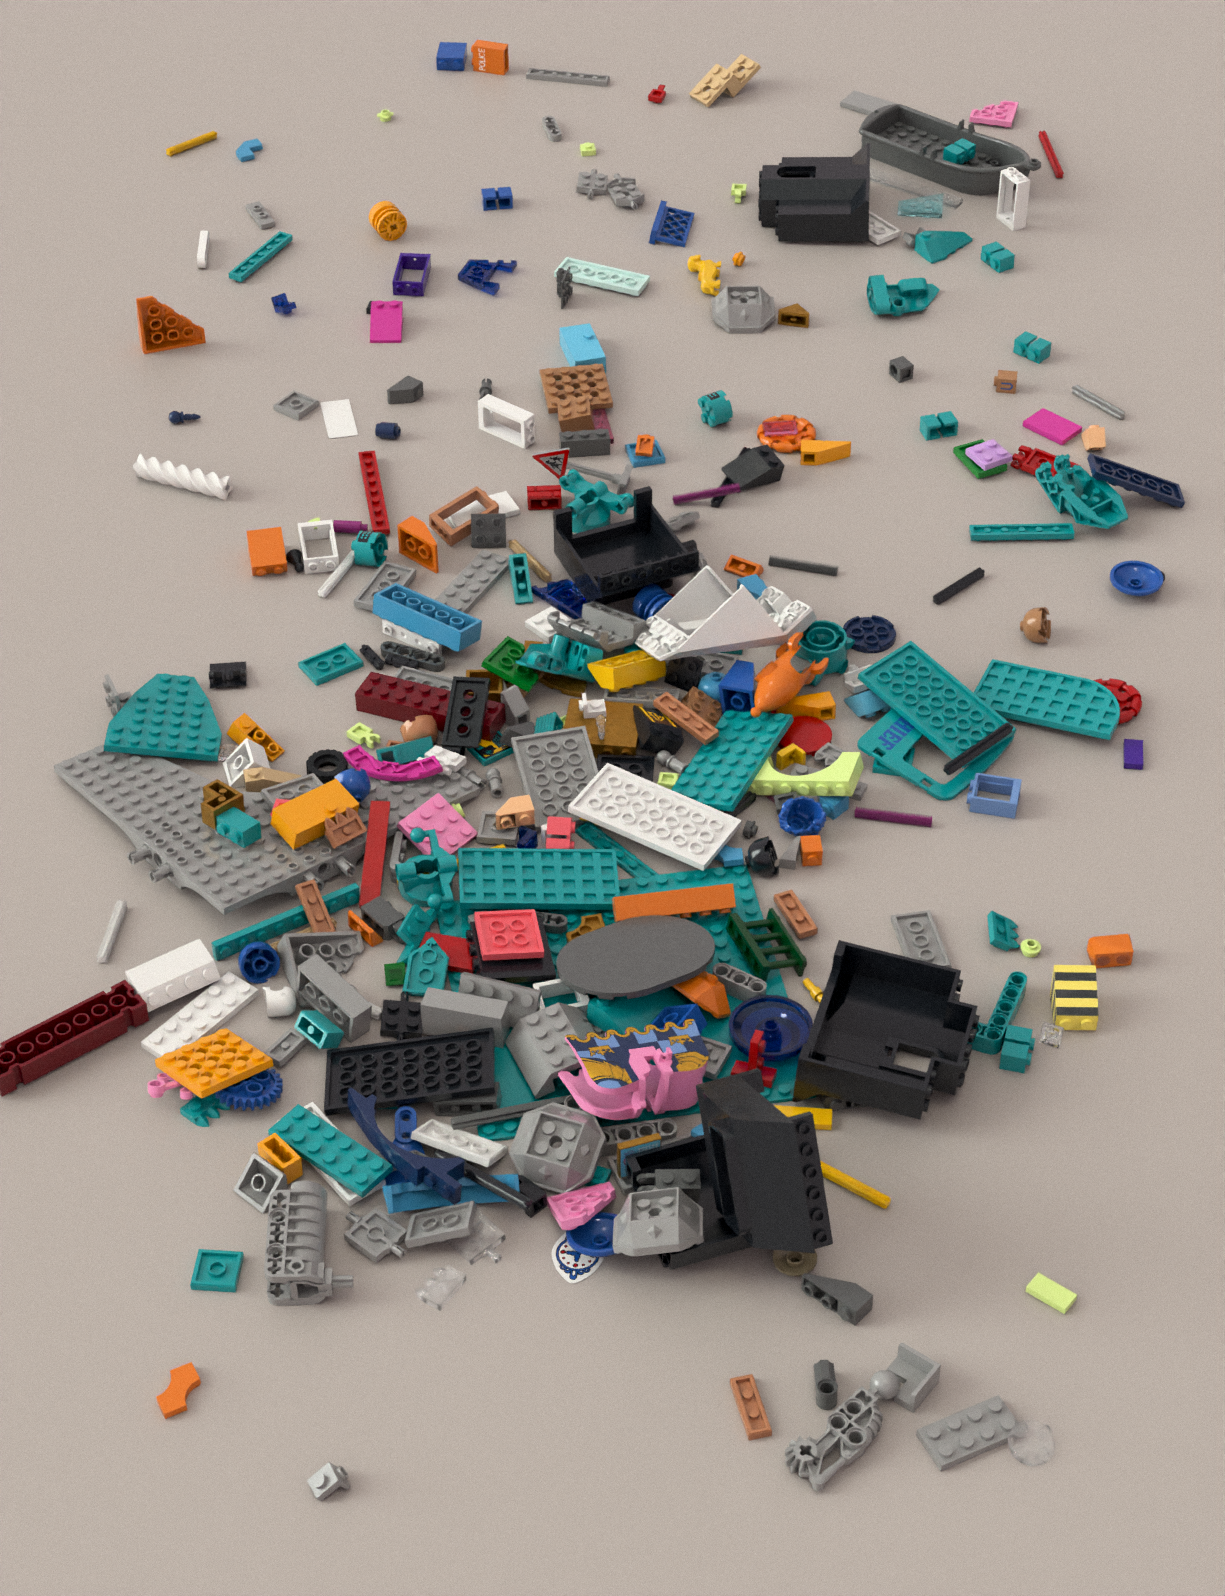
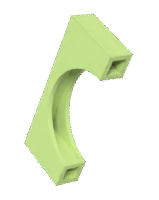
M842 752L839 758L829 767L819 772L802 776H791L777 772L773 769L774 765L770 756L746 793L751 791L756 793V795H779L796 791L797 796H852L864 768L861 753Z

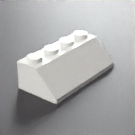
M200 939L125 971L129 984L134 989V994H139L147 1003L148 1012L221 979L213 958Z

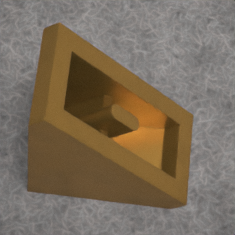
M798 303L781 308L778 311V324L809 328L810 313Z

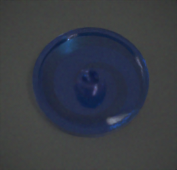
M761 995L745 1000L734 1009L729 1019V1036L734 1046L743 1054L749 1056L750 1041L755 1030L764 1031L763 1040L766 1041V1047L762 1057L765 1058V1061H783L800 1054L803 1044L807 1043L813 1022L808 1011L798 1002L778 995Z

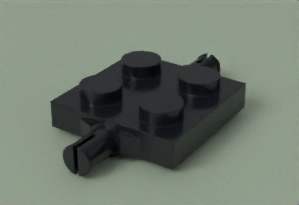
M405 991L401 993L400 1001L384 1000L380 1036H391L396 1038V1041L422 1037L421 1003L409 1002L410 994L406 992V997H404Z

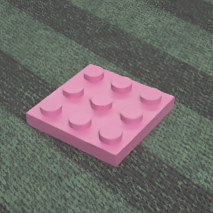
M439 793L397 824L398 829L424 855L431 854L429 837H425L423 842L420 843L413 842L410 838V833L414 828H421L424 831L435 829L439 847L443 848L450 855L455 854L458 848H463L476 838L478 834Z

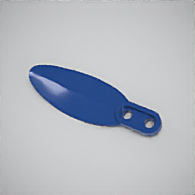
M409 1106L400 1107L395 1113V1139L392 1143L408 1152L417 1150L425 1155L421 1143L411 1139L412 1131L417 1129L416 1111ZM398 1170L391 1172L384 1178L386 1185L411 1182Z

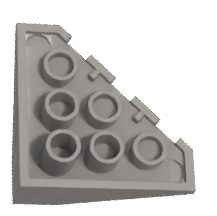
M360 931L290 933L283 935L277 945L281 965L291 988L296 994L299 1006L311 1007L296 991L298 966L315 954H318L340 976L342 973L345 974L354 961L352 960L364 950Z

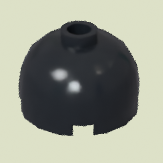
M769 836L755 840L749 846L748 856H745L747 867H751L754 873L763 877L779 873V865L775 866V860L778 858L772 840H769Z

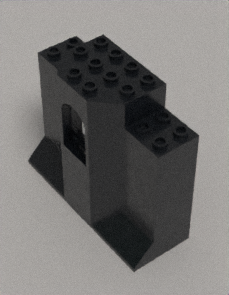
M867 143L853 157H782V163H779V165H763L762 171H759L758 199L759 221H761L762 227H775V236H778V241H869L870 143Z
M839 940L833 957L832 970L807 1043L803 1044L798 1058L792 1101L799 1102L817 1094H822L921 1120L922 1113L928 1110L930 1100L927 1098L932 1096L933 1090L956 1095L958 1087L961 1088L964 1083L965 1074L963 1073L968 1069L970 1061L968 1057H970L973 1046L970 1042H974L977 1032L973 1027L977 1028L980 1015H976L978 1006L959 1001L961 994H958L957 991L961 992L963 980L960 979L961 970ZM889 1050H892L891 1057L888 1056ZM897 1050L931 1058L927 1072L893 1064Z

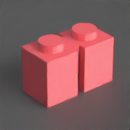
M548 816L547 834L566 835V838H546V849H575V841H571V835L576 831V822H572L573 817Z

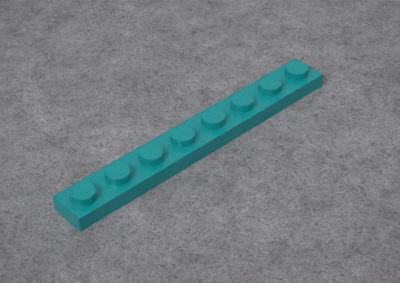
M353 883L322 896L328 913L332 914L358 903L360 899L359 886ZM300 905L211 942L213 957L216 961L241 952L246 945L252 942H265L308 924L309 921L303 906Z

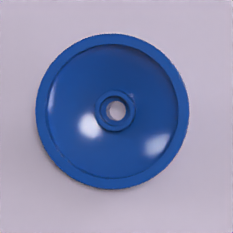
M1125 561L1112 568L1110 581L1117 590L1124 594L1147 596L1157 592L1162 587L1163 575L1158 568L1149 563Z
M598 1212L584 1225H580L574 1230H567L566 1239L569 1246L580 1254L590 1257H607L617 1254L613 1250L614 1218L617 1214Z

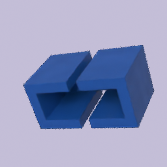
M499 187L497 190L495 188L481 189L484 211L497 210L495 200H498L500 209H513L511 187Z

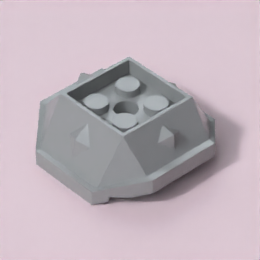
M725 286L716 297L712 298L713 320L718 325L724 327L725 331L729 334L761 333L766 326L775 320L774 297L769 296L761 286Z
M552 1102L523 1114L509 1154L520 1175L525 1176L544 1191L561 1194L576 1190L593 1179L607 1139L593 1114ZM555 1142H562L560 1147L552 1148Z
M655 1187L650 1191L629 1193L622 1210L614 1218L613 1250L617 1254L623 1253L636 1257L679 1252L690 1248L694 1244L699 1245L704 1242L703 1208L690 1199L679 1187L667 1189Z

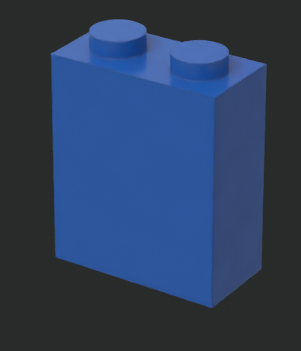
M440 42L436 56L437 70L464 71L467 59V43Z

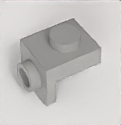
M919 227L916 234L922 233L926 230L922 227ZM904 232L902 238L907 241L906 244L911 247L915 246L916 234Z
M330 1462L307 1480L316 1499L323 1501L339 1486L346 1490L351 1487L347 1480L349 1476L342 1466L337 1467Z

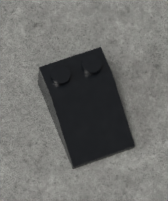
M763 445L750 449L723 466L721 470L732 484L739 483L740 490L780 481L785 465L768 445Z

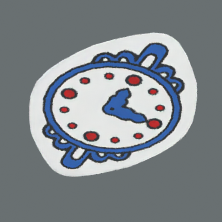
M566 1233L558 1239L552 1249L554 1266L559 1274L569 1283L580 1282L593 1274L604 1258L590 1257L575 1251L569 1246Z

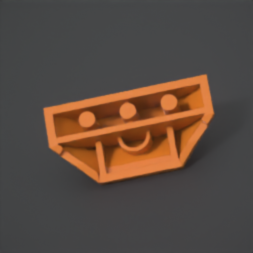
M703 971L694 978L672 986L698 1006L710 1012L717 1019L730 1017L731 1012L725 986L718 981L715 975Z

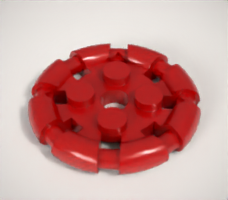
M1109 678V680H1093L1105 686L1116 697L1120 707L1118 725L1132 720L1133 716L1136 717L1142 708V697L1134 686H1128L1125 681Z

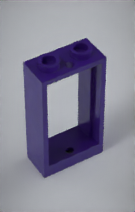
M400 253L392 281L393 295L424 296L431 270V254ZM404 269L424 270L421 282L401 281Z

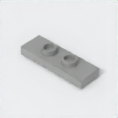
M259 201L246 204V210L261 230L275 227V221Z

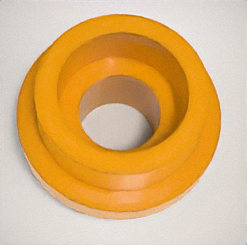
M740 251L733 256L734 266L738 265L740 267L746 257L743 255V252Z

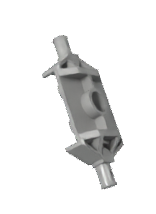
M619 173L614 174L615 179L607 183V190L617 206H629L633 210H637L638 204L645 201V194L640 193L636 186V179L620 177Z

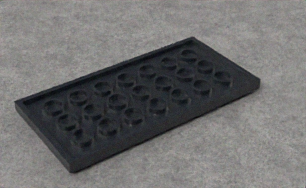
M485 1028L327 1050L325 1115L351 1113L347 1105L348 1089L351 1087L365 1098L372 1094L376 1096L377 1101L374 1109L495 1093L494 1029Z

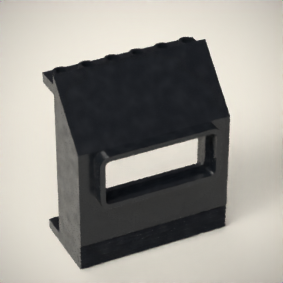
M650 486L634 490L633 519L572 534V510L570 507L553 511L554 553L588 602L596 601L606 605L636 597L641 589L650 584H657L663 589L669 588L673 585V579L702 570L699 567V551L697 548H693L692 552H688L653 506L652 489Z
M758 1068L697 1084L696 1090L716 1210L724 1216L727 1225L738 1236L742 1235L753 1248L815 1253L814 1249L833 1244L813 1114L809 1111L791 1117L785 1116L760 1094L764 1092L762 1073Z

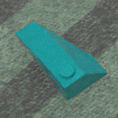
M923 231L915 236L914 250L933 264L945 260L947 255L950 253L954 254L956 249L963 248L972 242L973 238L965 232Z

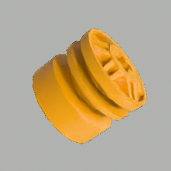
M379 202L370 210L369 222L384 240H396L406 231L407 220L392 202Z

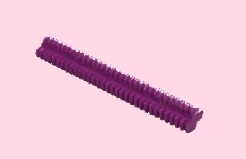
M739 483L731 484V486L729 484L727 487L723 485V488L719 486V489L715 487V489H704L702 492L698 490V493L697 491L696 493L692 491V494L688 492V495L687 493L686 495L685 493L677 494L675 497L673 495L674 505H678L684 502L688 503L690 500L693 502L717 497V495L719 497V495L740 493Z
M856 807L855 818L860 816V819H866L867 817L869 820L872 818V820L878 821L879 819V821L884 820V822L885 820L886 822L891 820L893 823L896 821V823L901 824L902 822L903 824L908 822V825L909 823L910 825L915 823L917 826L920 823V826L925 827L926 825L927 827L932 825V816L927 818V815L925 817V815L921 814L920 817V814L915 816L913 813L911 815L910 813L909 815L904 813L903 815V812L898 814L897 811L896 814V811L891 813L889 810L886 813V810L885 812L884 810L879 812V809L878 811L877 809L872 811V808L867 810L865 807L863 809L862 807L861 809Z

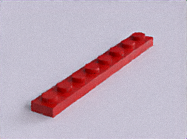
M375 450L358 452L372 532H381L385 535L390 534Z

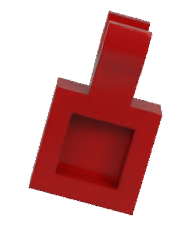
M660 84L658 89H652L648 95V101L662 103L666 97L665 85Z

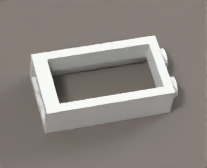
M1009 167L1001 170L996 218L1012 231H1016L1026 227L1030 179L1016 168ZM1014 183H1015V184H1016V195H1015V205H1014V213H1013V212L1011 211V206H1012V197H1013V187H1014Z
M489 394L478 401L479 429L524 449L535 442L533 413ZM494 412L520 423L521 433L494 422Z
M332 520L298 523L305 574L335 571L339 566V557ZM330 538L332 556L307 558L306 540Z

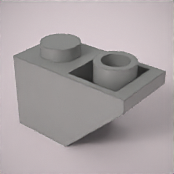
M513 685L502 691L501 703L505 704V724L514 726L530 722V709L519 688Z

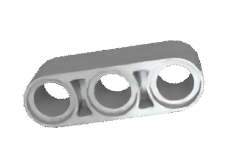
M717 963L713 966V975L718 978L719 982L724 984L726 994L750 1005L766 1002L767 985L765 981L726 963Z

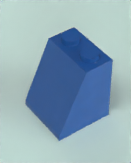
M736 660L718 685L723 714L725 711L730 710L740 712L751 711L755 707L754 698L757 682L754 680L756 675L753 662Z

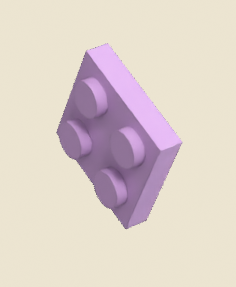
M994 439L966 448L965 452L984 471L1011 462L1013 457Z

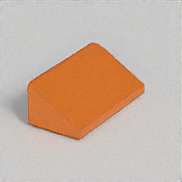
M732 554L724 567L725 571L741 577L757 574L759 577L764 571L762 565Z
M348 911V926L353 931H360L363 940L372 947L383 942V939L353 911Z

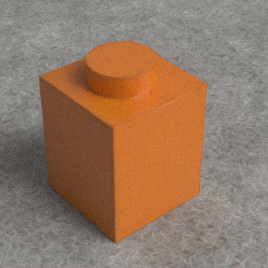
M820 835L800 836L802 866L822 865L823 850Z

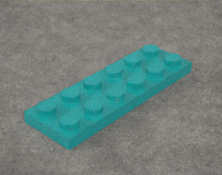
M299 1104L268 1130L269 1136L276 1133L300 1157L362 1198L393 1171L392 1164Z

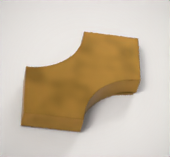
M601 913L582 916L579 927L567 932V943L583 934L605 927Z

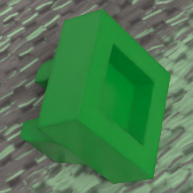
M405 963L384 964L386 986L404 984L406 974Z

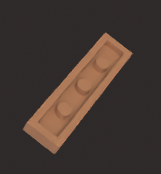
M668 692L653 700L654 707L704 745H707L719 736V731Z

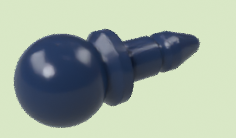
M172 411L169 414V421L173 424L184 423V420L201 418L197 414L184 415L183 411L180 413Z

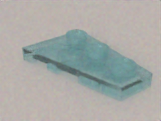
M944 193L901 200L898 202L897 216L942 218Z

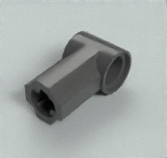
M820 1360L813 1366L816 1404L823 1410H831L837 1405L838 1393L834 1363L828 1360Z

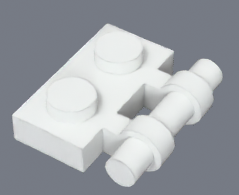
M436 745L424 754V758L418 757L417 759L419 761L434 755L443 768V772L438 774L448 776L451 775L452 771L457 772L466 764L465 756Z

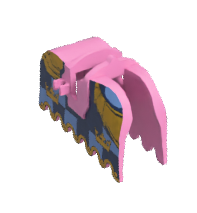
M686 1019L683 1027H679L673 1022H666L664 1029H658L655 1025L648 1024L645 1026V1032H640L634 1027H627L624 1035L619 1034L613 1029L606 1031V1037H600L595 1032H588L585 1040L579 1039L576 1035H566L565 1040L575 1053L582 1069L579 1070V1076H573L568 1071H560L558 1076L584 1111L605 1119H635L641 1115L644 1108L648 1112L652 1109L656 1115L663 1114L665 1111L681 1110L694 1106L698 1101L696 1085L703 1083L709 1054L695 1020ZM650 1060H653L656 1065H651Z

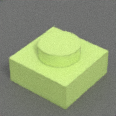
M594 143L580 144L582 156L596 155Z

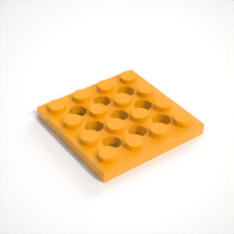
M227 1028L220 1029L214 1034L202 1037L191 1044L183 1045L180 1049L165 1053L163 1056L155 1059L157 1068L201 1099L274 1066L271 1057Z

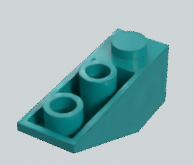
M431 736L379 748L376 749L378 761L403 764L417 760L418 757L424 758V754L434 746Z

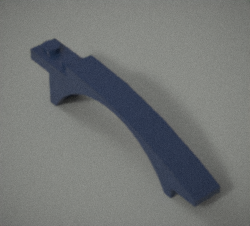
M352 1087L349 1088L347 1105L368 1140L381 1155L414 1185L418 1186L424 1182L429 1188H432L455 1205L460 1202L462 1184L458 1180L464 1177L465 1160L461 1157H424L399 1148L388 1140L377 1126L375 1121L376 1110L374 1109L377 1097L372 1094L365 1098Z

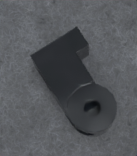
M518 1175L519 1192L532 1200L531 1208L525 1210V1214L532 1218L547 1207V1194L525 1176Z

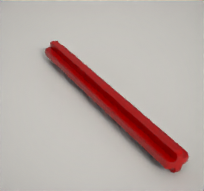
M1039 131V139L1056 178H1063L1064 172L1046 131Z

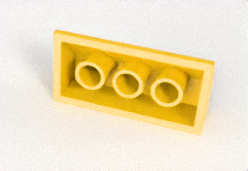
M643 650L587 664L588 669L600 687L609 689V692H619L621 688H632L635 684L644 685L646 681H658L659 678L666 676L665 661L656 660Z

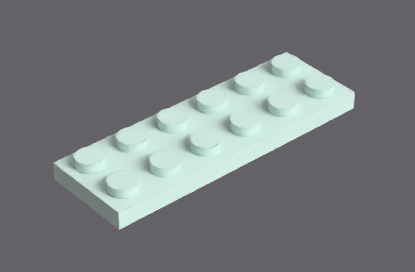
M566 257L558 266V268H563L564 270H567L570 266V273L573 274L572 281L575 283H583L632 296H639L650 282L649 275ZM558 268L554 271V277H557L556 272Z

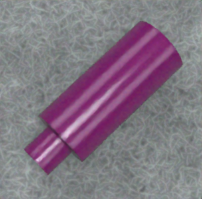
M334 520L333 528L334 532L358 534L359 531H368V524H362V521Z

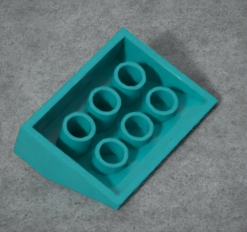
M670 987L632 999H627V996L615 997L614 1000L599 999L597 995L588 1002L587 1019L592 1025L605 1032L613 1029L619 1034L624 1035L627 1027H634L638 1031L644 1032L645 1026L651 1024L664 1007L685 1004Z

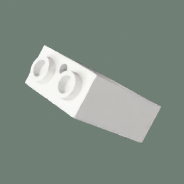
M561 979L533 984V989L542 991L539 1010L545 1008L543 998L575 993L578 1003L568 1005L575 1006L577 1010L583 1011L587 1017L588 995H583L570 989Z

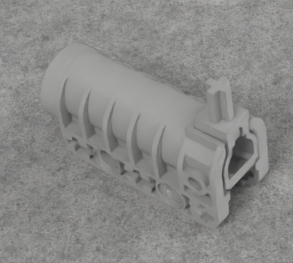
M297 1181L291 1183V1190H276L270 1195L264 1273L268 1281V1301L274 1306L313 1305L323 1301L325 1296H333L334 1288H353L354 1286L353 1275H333L332 1268H325L324 1245L327 1191L318 1183ZM279 1198H283L282 1208L278 1207L277 1201ZM276 1287L280 1288L281 1294L279 1297H275Z

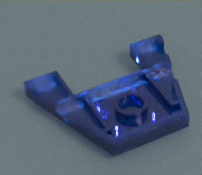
M469 259L458 273V280L495 296L500 289V283L490 282V278L497 270L512 273L517 267V261L511 260V263H504V260H498L495 263L489 262V260Z

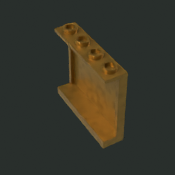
M570 698L564 729L585 726L594 758L598 759V754L636 755L638 733L633 706L643 707V704L604 701L606 717L584 719L583 711H579V700L582 699Z

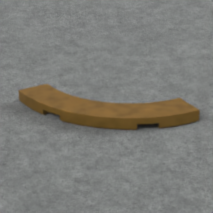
M525 640V651H527L530 644H543V642ZM546 672L539 680L551 689L555 688L562 691L563 694L582 698V693H585L587 688V681L576 680Z

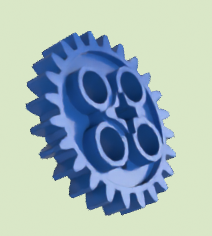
M268 1068L213 1094H215L216 1099H220V1103L226 1102V1107L234 1105L235 1110L242 1107L243 1111L250 1107L254 1111L255 1107L263 1109V1105L270 1106V1102L276 1103L277 1098L281 1097L283 1091V1079L280 1078V1073H276L275 1069L269 1070Z

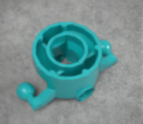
M826 620L814 621L803 632V637L798 643V646L801 647L795 654L797 657L810 663L816 660L815 664L820 663L824 658H829L825 671L822 674H816L810 685L817 686L825 674L833 672L843 674L848 667L847 650L854 645L855 640L847 637L845 630L834 622Z
M414 828L410 833L411 840L415 843L423 842L425 837H429L431 854L417 855L409 858L405 863L395 864L398 889L402 897L410 904L438 909L443 903L454 902L452 889L454 875L458 871L455 854L450 855L443 848L439 847L435 829L424 831L421 828Z

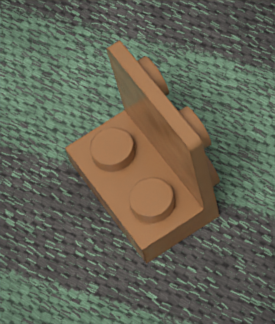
M694 686L682 698L681 703L713 727L716 726L722 713V706L719 701L714 700Z

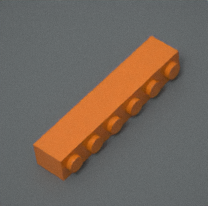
M733 883L612 898L615 923L633 917L649 915H679L680 918H690L693 913H699V916L712 915L711 911H719V914L731 913V909L736 908Z

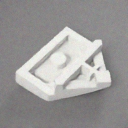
M872 664L858 668L856 665H849V671L844 674L845 687L854 694L869 689L858 679V674Z

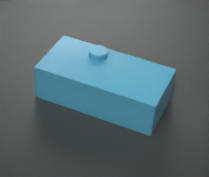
M590 323L559 328L560 346L570 367L603 364L606 373V356Z

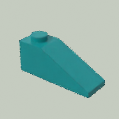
M526 553L509 555L508 566L515 604L533 603Z

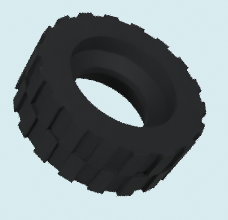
M334 749L319 750L309 756L306 761L307 775L314 773L323 784L334 780L337 774L347 770L348 762L340 751L338 752ZM327 765L337 767L335 770L328 772L318 770L320 767Z

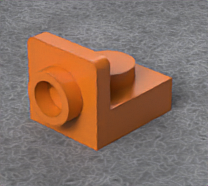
M648 434L638 435L635 450L636 456L652 457L653 447H655L654 436Z

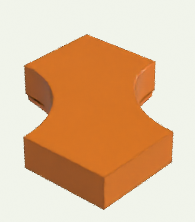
M192 1362L170 1370L171 1382L168 1388L162 1394L156 1396L157 1403L165 1419L186 1411V1400L189 1393L201 1384Z

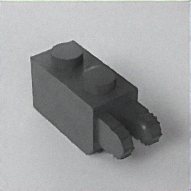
M379 896L361 906L362 920L383 940L389 941L394 939L402 945L406 944L396 934L405 917L401 912L393 908L389 901H385Z
M655 1169V1173H643L637 1176V1181L640 1184H654L641 1186L637 1189V1192L650 1191L655 1187L658 1189L679 1187L694 1202H699L701 1191L700 1169Z

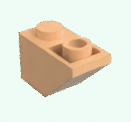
M1091 425L1081 434L1086 451L1103 450L1106 447L1105 427Z
M530 795L511 797L495 813L496 830L535 824L534 807Z

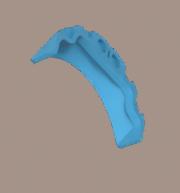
M518 1174L490 1175L519 1192ZM466 1177L458 1180L462 1184L461 1201L457 1204L474 1201L475 1204L509 1202ZM412 1182L383 1186L389 1214L454 1205L432 1188H429L424 1182L418 1186Z

